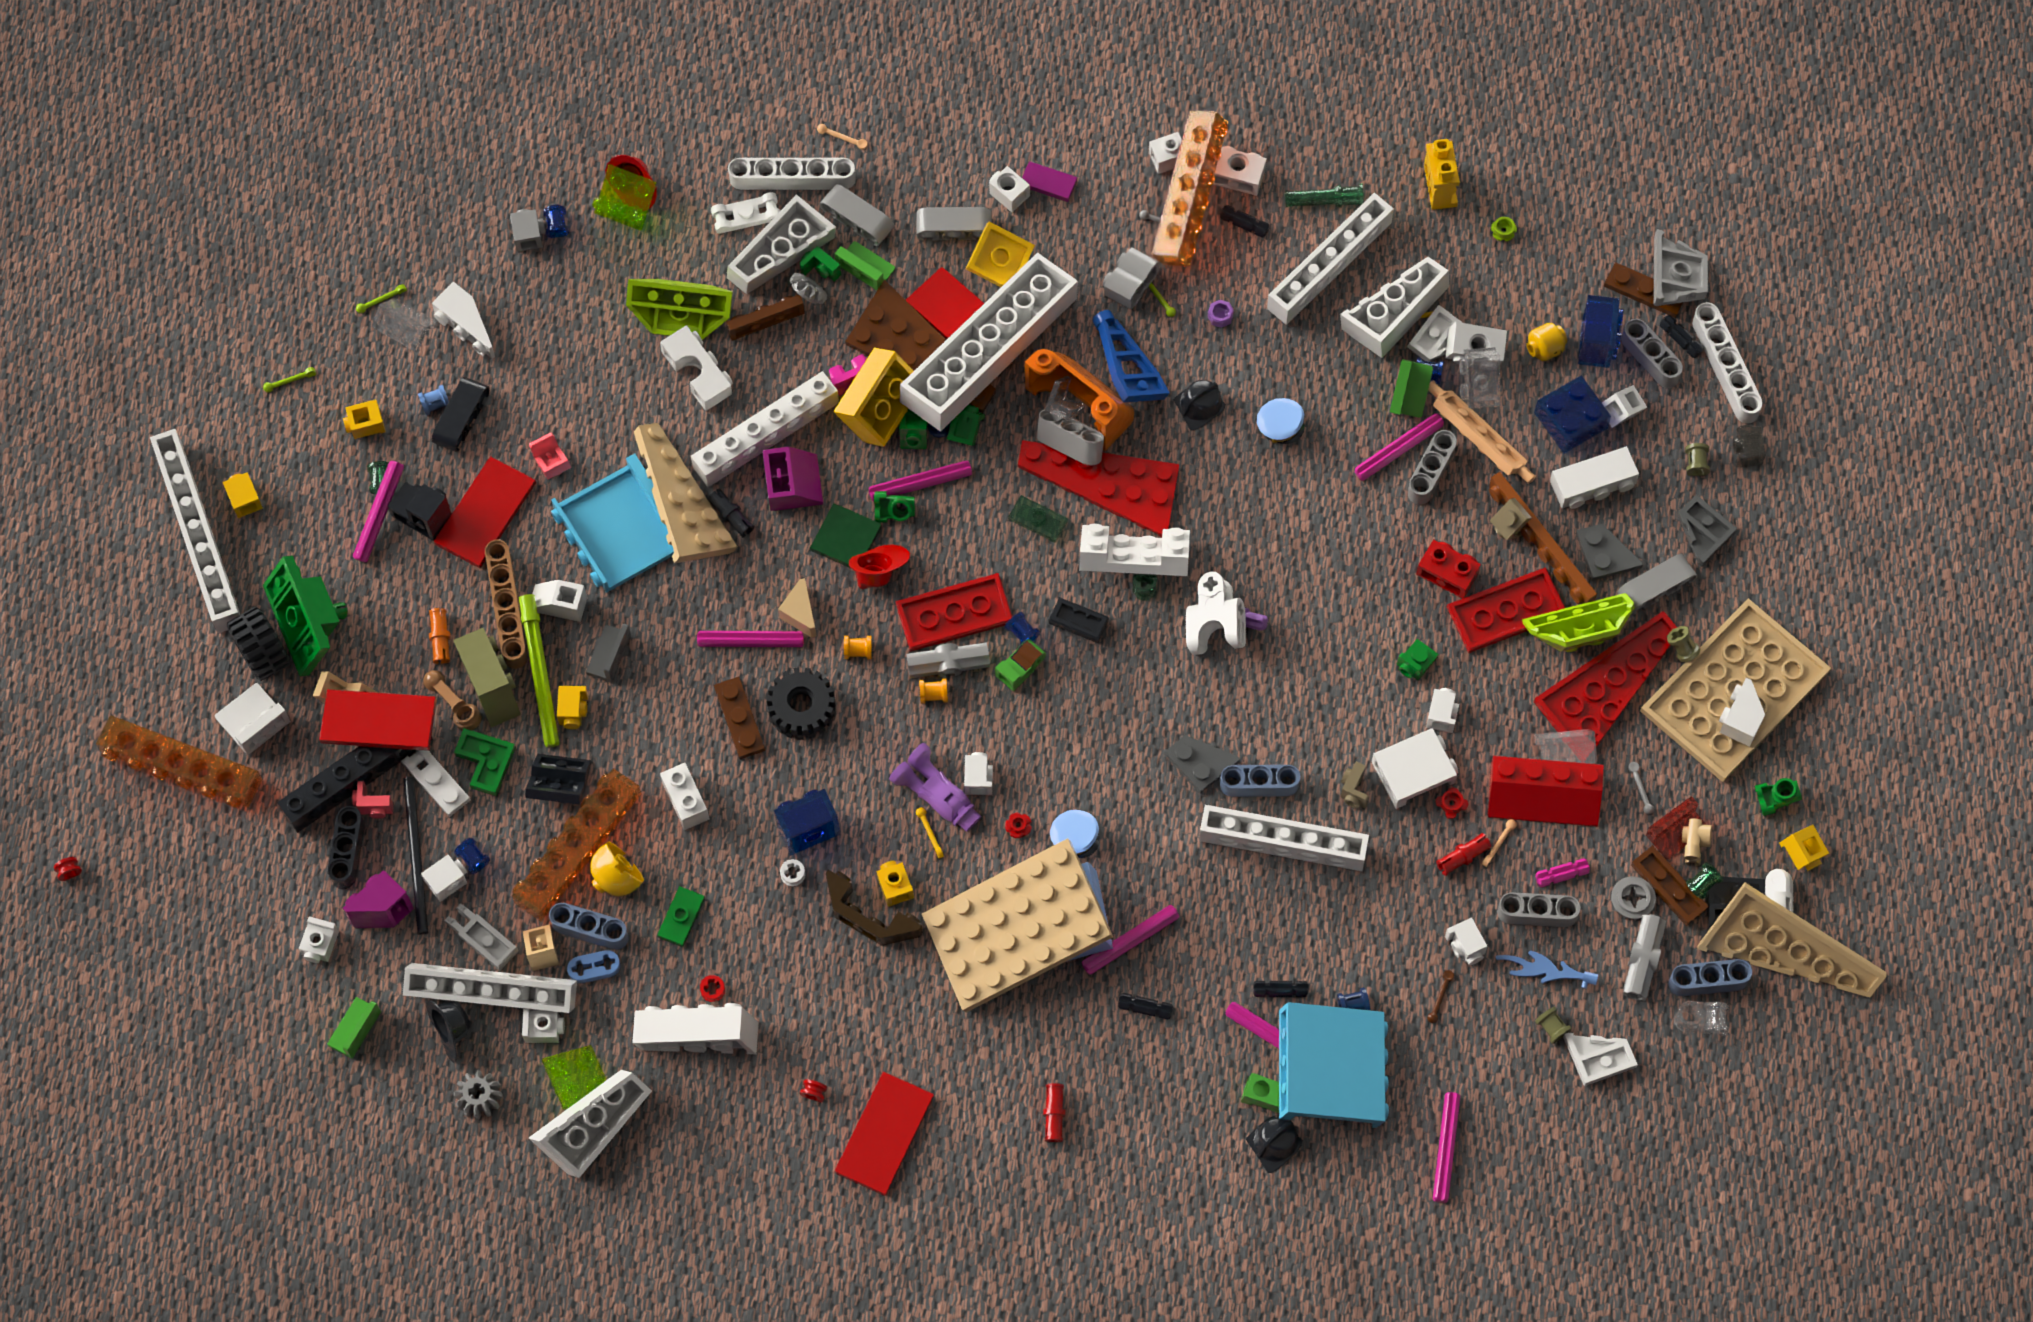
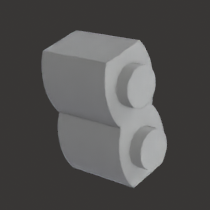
M1131 248L1127 253H1122L1117 261V268L1113 272H1109L1103 280L1105 296L1132 309L1157 276L1159 262L1134 248Z

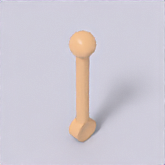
M820 124L817 127V131L820 134L827 133L855 144L859 149L867 147L865 139H853L828 129L825 124Z
M1511 819L1506 822V829L1484 859L1483 866H1488L1509 832L1517 827L1515 820Z

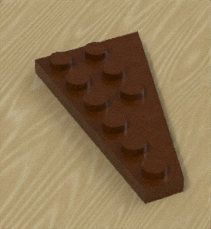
M884 279L849 334L845 344L867 356L871 354L874 348L895 351L915 371L946 340ZM989 384L968 405L979 407V412L984 413L995 395L996 389Z

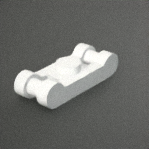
M769 192L758 198L727 205L717 204L712 206L711 213L712 217L716 219V232L721 234L769 223L780 212V209L776 206L778 203L776 193ZM766 207L767 211L760 213L759 208ZM733 214L734 220H726L727 215Z

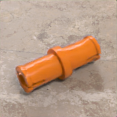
M440 608L429 610L431 623L429 640L432 641L434 664H439V660L441 664L450 663L451 661L448 640L451 639V634L447 631V610L444 608L441 609V612Z

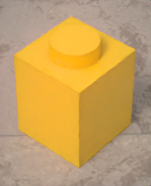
M248 472L235 474L223 482L238 518L263 509Z

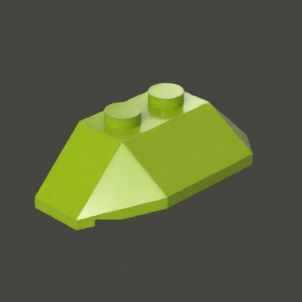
M628 279L626 306L652 334L670 336L687 325L691 332L696 331L703 340L730 318L733 291L712 285L664 279Z
M1626 593L1525 618L1522 621L1531 635L1560 652H1572L1577 650L1578 647L1600 645L1605 640L1613 639L1620 633L1635 606L1631 598Z

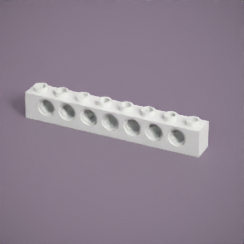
M172 429L152 436L150 440L212 623L217 633L228 630L227 622L238 617L240 612L183 444L176 429Z

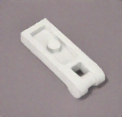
M416 750L417 752L411 757L407 756L401 760L404 767L449 817L471 800L433 757L430 751ZM425 760L428 765L420 771L417 765Z

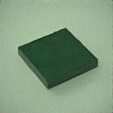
M833 503L810 546V551L851 568L849 560L853 556L865 553L871 549L882 528V524Z

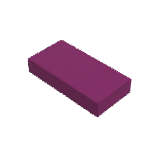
M1031 161L1028 162L1022 179L1030 185V190L1069 202L1077 183L1076 176Z

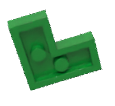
M464 728L454 754L456 757L478 763L470 783L471 789L497 796L516 746L514 743Z

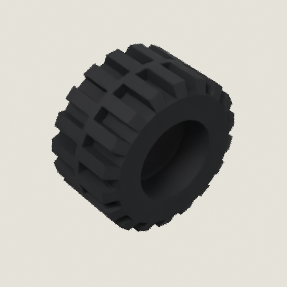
M255 606L227 622V629L258 680L262 681L290 665L288 654L261 609Z

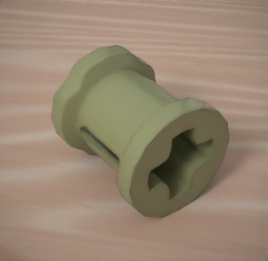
M1704 443L1687 445L1685 447V453L1688 455L1687 475H1708L1710 473V467L1707 465L1709 446Z
M1679 626L1667 635V641L1676 649L1679 661L1688 662L1699 655L1701 649L1691 639L1688 627Z
M1555 1006L1545 1011L1535 1020L1536 1024L1541 1025L1551 1037L1550 1042L1552 1044L1562 1039L1564 1034L1572 1030L1570 1025L1566 1026L1558 1016V1010Z

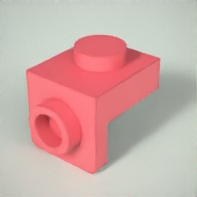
M552 433L529 444L536 463L547 479L558 476L571 468L568 459L558 446Z
M364 781L357 782V790H353L352 803L353 806L357 807L361 815L369 814L370 817L379 819L386 817V814H393V802L390 795L367 796V788Z

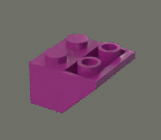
M792 447L762 450L770 511L824 505L817 454Z
M384 870L379 875L375 874L370 877L366 882V887L358 894L354 893L351 895L343 907L350 924L354 928H394L414 909L407 892Z

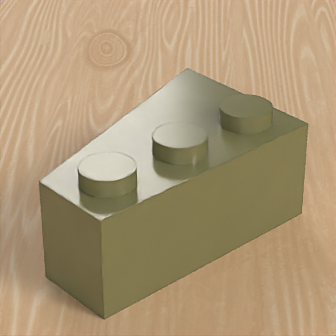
M481 628L453 640L491 728L520 716L521 713L512 689L516 688L511 674H504L507 666L502 655L496 656L495 654L499 649L493 635L487 637L484 628Z

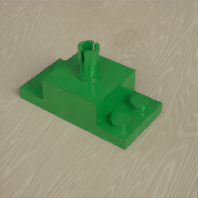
M293 555L283 556L264 582L263 588L299 676H309L330 649L328 637L340 623L339 619H346L348 610L347 607L341 608L346 606L344 602L332 604L321 576L302 578L300 568L296 565Z

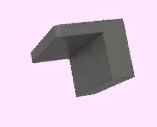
M623 623L621 629L605 624L587 667V675L612 683L631 638L629 625Z

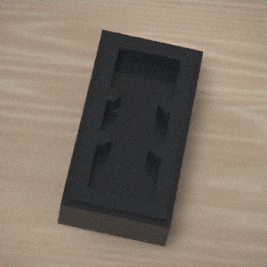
M1060 597L1049 618V624L1096 643H1099L1109 621L1108 616Z

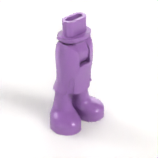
M925 743L920 744L909 756L908 764L904 761L897 766L890 775L889 780L895 785L910 788L918 794V798L929 803L941 817L953 822L955 827L959 825L968 832L981 819V816L974 810L975 805L970 802L966 794L951 783L942 771L939 772L930 762L931 749ZM913 769L921 773L928 780L924 783L914 773Z

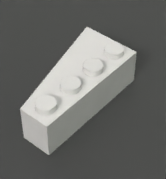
M796 194L728 265L727 279L745 294H748L800 261L807 251H812L816 246L821 247L834 239L836 226Z
M1430 257L1425 258L1402 273L1401 277L1390 284L1388 282L1380 288L1381 291L1370 298L1362 299L1359 301V305L1349 311L1347 309L1341 313L1342 330L1383 358L1449 288V270Z
M728 1003L725 1004V1007L716 1008L713 1005L702 1004L698 1005V1008L690 1009L686 1006L675 1005L671 1009L665 1010L649 1006L645 1010L635 1011L633 1044L640 1050L679 1052L680 1046H684V1050L689 1052L704 1053L706 1047L721 1051V1053L733 1054V1048H743L747 1050V1054H756L758 1021L740 1004Z
M620 1070L530 1136L529 1139L568 1175L580 1178L652 1090L632 1072Z

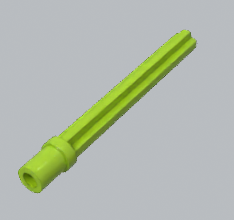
M527 594L519 597L522 615L521 623L524 625L544 744L546 747H555L559 745V737L539 627L540 615L537 612L535 595Z

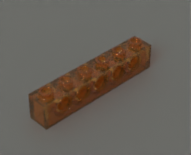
M1189 112L1151 253L1162 264L1190 266L1192 257L1195 255L1198 234L1202 229V219L1209 203L1210 189L1215 180L1217 163L1221 158L1222 144L1228 131V122L1217 112Z
M112 715L109 716L96 742V745L102 752L101 755L110 761L116 762L117 758L126 761V765L134 770L141 771L142 768L151 771L150 774L160 780H165L166 777L176 780L175 784L184 789L190 790L192 786L199 789L202 795L210 799H215L216 796L225 799L224 802L234 808H240L241 805L249 808L263 780L260 773L255 769ZM135 742L132 748L124 749L127 743ZM159 751V755L156 758L148 759L150 753ZM184 761L181 767L172 768L175 762ZM209 770L205 777H197L200 771ZM225 780H234L230 786L222 787Z
M614 768L609 774L605 773L597 783L598 788L592 795L588 794L583 799L579 812L575 817L572 815L567 819L563 826V832L558 838L554 837L549 842L544 856L533 862L529 875L525 880L521 879L512 891L514 903L540 922L642 794L638 784ZM607 797L615 798L614 803L611 805L602 804L603 800ZM591 818L599 820L594 826L585 825L587 820ZM579 839L582 841L576 848L568 846L572 840ZM556 861L565 862L564 866L560 869L552 868L553 863ZM538 883H548L544 890H535V886Z

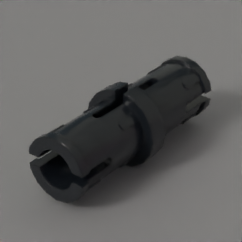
M717 489L709 495L708 501L720 512L724 522H729L742 538L746 536L745 532L749 534L754 530L755 526L742 514L739 505L733 504L721 489Z

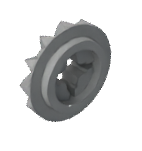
M794 273L791 276L790 282L792 287L800 296L814 304L825 303L827 300L826 292L810 277L800 273Z
M1631 876L1623 878L1616 883L1612 890L1611 901L1614 910L1619 912L1623 918H1631L1636 921L1653 910L1656 903V895L1653 887L1646 880ZM1631 888H1633L1636 897L1642 898L1637 901L1635 908H1633L1631 901H1626L1625 899L1629 897Z

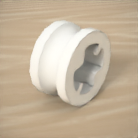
M794 859L784 862L780 868L781 879L788 886L801 884L805 878L803 864ZM794 867L795 870L797 868L800 870L797 872V878L791 879L790 875L786 877L785 874L789 873L788 868Z

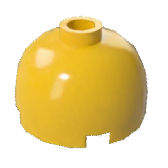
M610 841L602 845L592 857L591 874L594 880L591 882L602 894L606 891L612 896L628 895L640 887L644 877L634 863L631 866L627 859L623 857L626 853Z

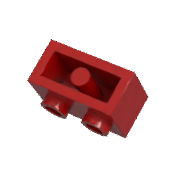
M1433 539L1418 564L1416 575L1460 598H1465L1479 574L1481 564L1473 556L1463 555L1455 551L1448 543L1438 542Z

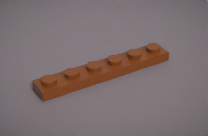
M1501 472L1492 476L1489 484L1491 497L1496 502L1500 501L1503 505L1509 499L1516 498L1532 517L1521 529V533L1527 542H1533L1538 548L1537 553L1544 563L1549 562L1554 568L1553 573L1560 583L1565 582L1570 588L1569 592L1572 599L1577 604L1595 601L1597 596L1595 590Z

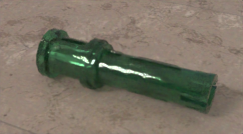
M1363 183L1351 187L1336 185L1334 189L1285 191L1286 208L1335 204L1337 208H1342L1343 205L1358 204L1361 206L1364 203Z

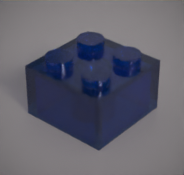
M1588 295L1582 316L1578 364L1609 368L1611 360H1616L1621 342L1619 330L1620 325H1622L1624 309L1619 308L1620 298Z
M1582 375L1537 400L1534 411L1563 454L1608 429L1611 415Z
M825 789L820 791L811 790L804 794L803 798L794 802L792 800L785 801L774 810L777 829L790 856L841 835L838 816Z

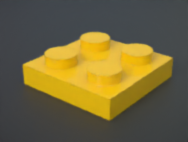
M989 221L973 251L966 270L1002 287L1028 262L1035 245Z

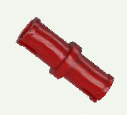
M1481 833L1466 844L1457 845L1453 852L1436 861L1438 869L1442 871L1444 876H1447L1463 864L1469 865L1472 863L1473 858L1491 849L1492 846L1489 839L1485 838L1486 835Z
M1058 1083L1046 1084V1109H1043V1116L1046 1117L1044 1141L1063 1142L1062 1124L1063 1117L1066 1116V1110L1063 1109L1064 1085Z

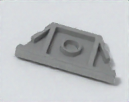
M1657 229L1654 236V305L1661 306L1705 299L1708 292V256L1690 248L1680 240L1676 244L1663 237L1664 231Z

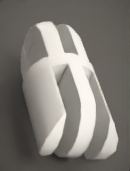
M1774 869L1766 876L1765 895L1793 913L1792 877L1783 869Z

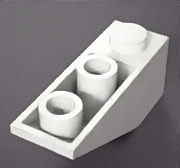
M452 282L432 302L435 312L434 317L442 325L449 324L454 328L453 332L462 341L468 339L473 343L472 347L481 356L487 354L493 359L495 357L493 347L473 297L455 282Z

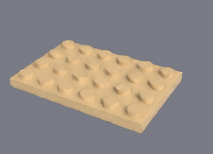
M1749 598L1700 647L1699 655L1695 659L1685 662L1640 710L1642 714L1722 782L1734 772L1831 670V667ZM1746 677L1752 680L1765 713L1750 747L1720 733L1723 723L1719 722L1725 707L1731 709L1734 700L1730 699L1736 685L1742 686Z
M1068 838L922 913L959 1004L965 1013L1113 938L1073 844Z

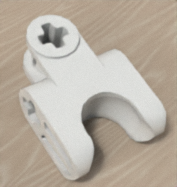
M1205 573L1198 583L1199 604L1188 606L1186 609V643L1192 655L1205 653L1208 649L1207 644L1210 635L1217 629L1223 628L1226 641L1234 649L1243 648L1246 644V614L1242 599H1233L1232 586L1219 573Z

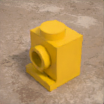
M376 399L345 407L348 416L343 418L347 433L352 432L354 439L386 432Z
M586 686L558 687L557 719L559 725H563L567 729L580 728L582 717L587 716V701H583L588 700Z
M1813 824L1779 842L1781 848L1785 846L1797 870L1805 867L1808 872L1822 864L1820 859L1829 854Z
M888 861L880 866L881 870L876 871L887 906L913 899V888L903 862L896 864V861ZM896 876L899 878V880L894 883L889 881L890 878Z

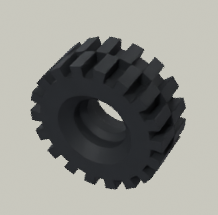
M799 667L793 668V674H789L787 670L783 672L782 679L777 676L774 679V686L770 685L768 690L769 696H767L768 713L773 726L776 725L777 730L781 734L784 731L786 732V737L789 738L796 735L798 740H804V736L809 735V739L815 737L816 732L822 734L825 731V726L831 725L832 716L835 717L836 702L832 686L830 687V682L826 677L822 679L820 672L816 671L815 674H812L811 668H805V672H800ZM800 694L808 695L812 700V705L807 711L797 712L791 707L793 697Z

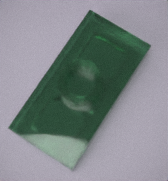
M1022 495L1008 516V520L1056 543L1068 522V518Z

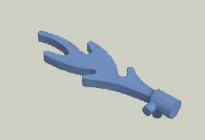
M1534 951L1528 952L1529 956L1535 959L1533 963L1516 956H1496V960H1508L1523 966L1522 970H1511L1509 973L1513 976L1535 977L1545 974L1546 976L1541 979L1542 984L1560 979L1583 980L1581 988L1587 989L1588 983L1597 985L1599 974L1586 971L1584 973L1578 972L1566 965L1564 961H1561L1563 970L1559 971L1547 957Z

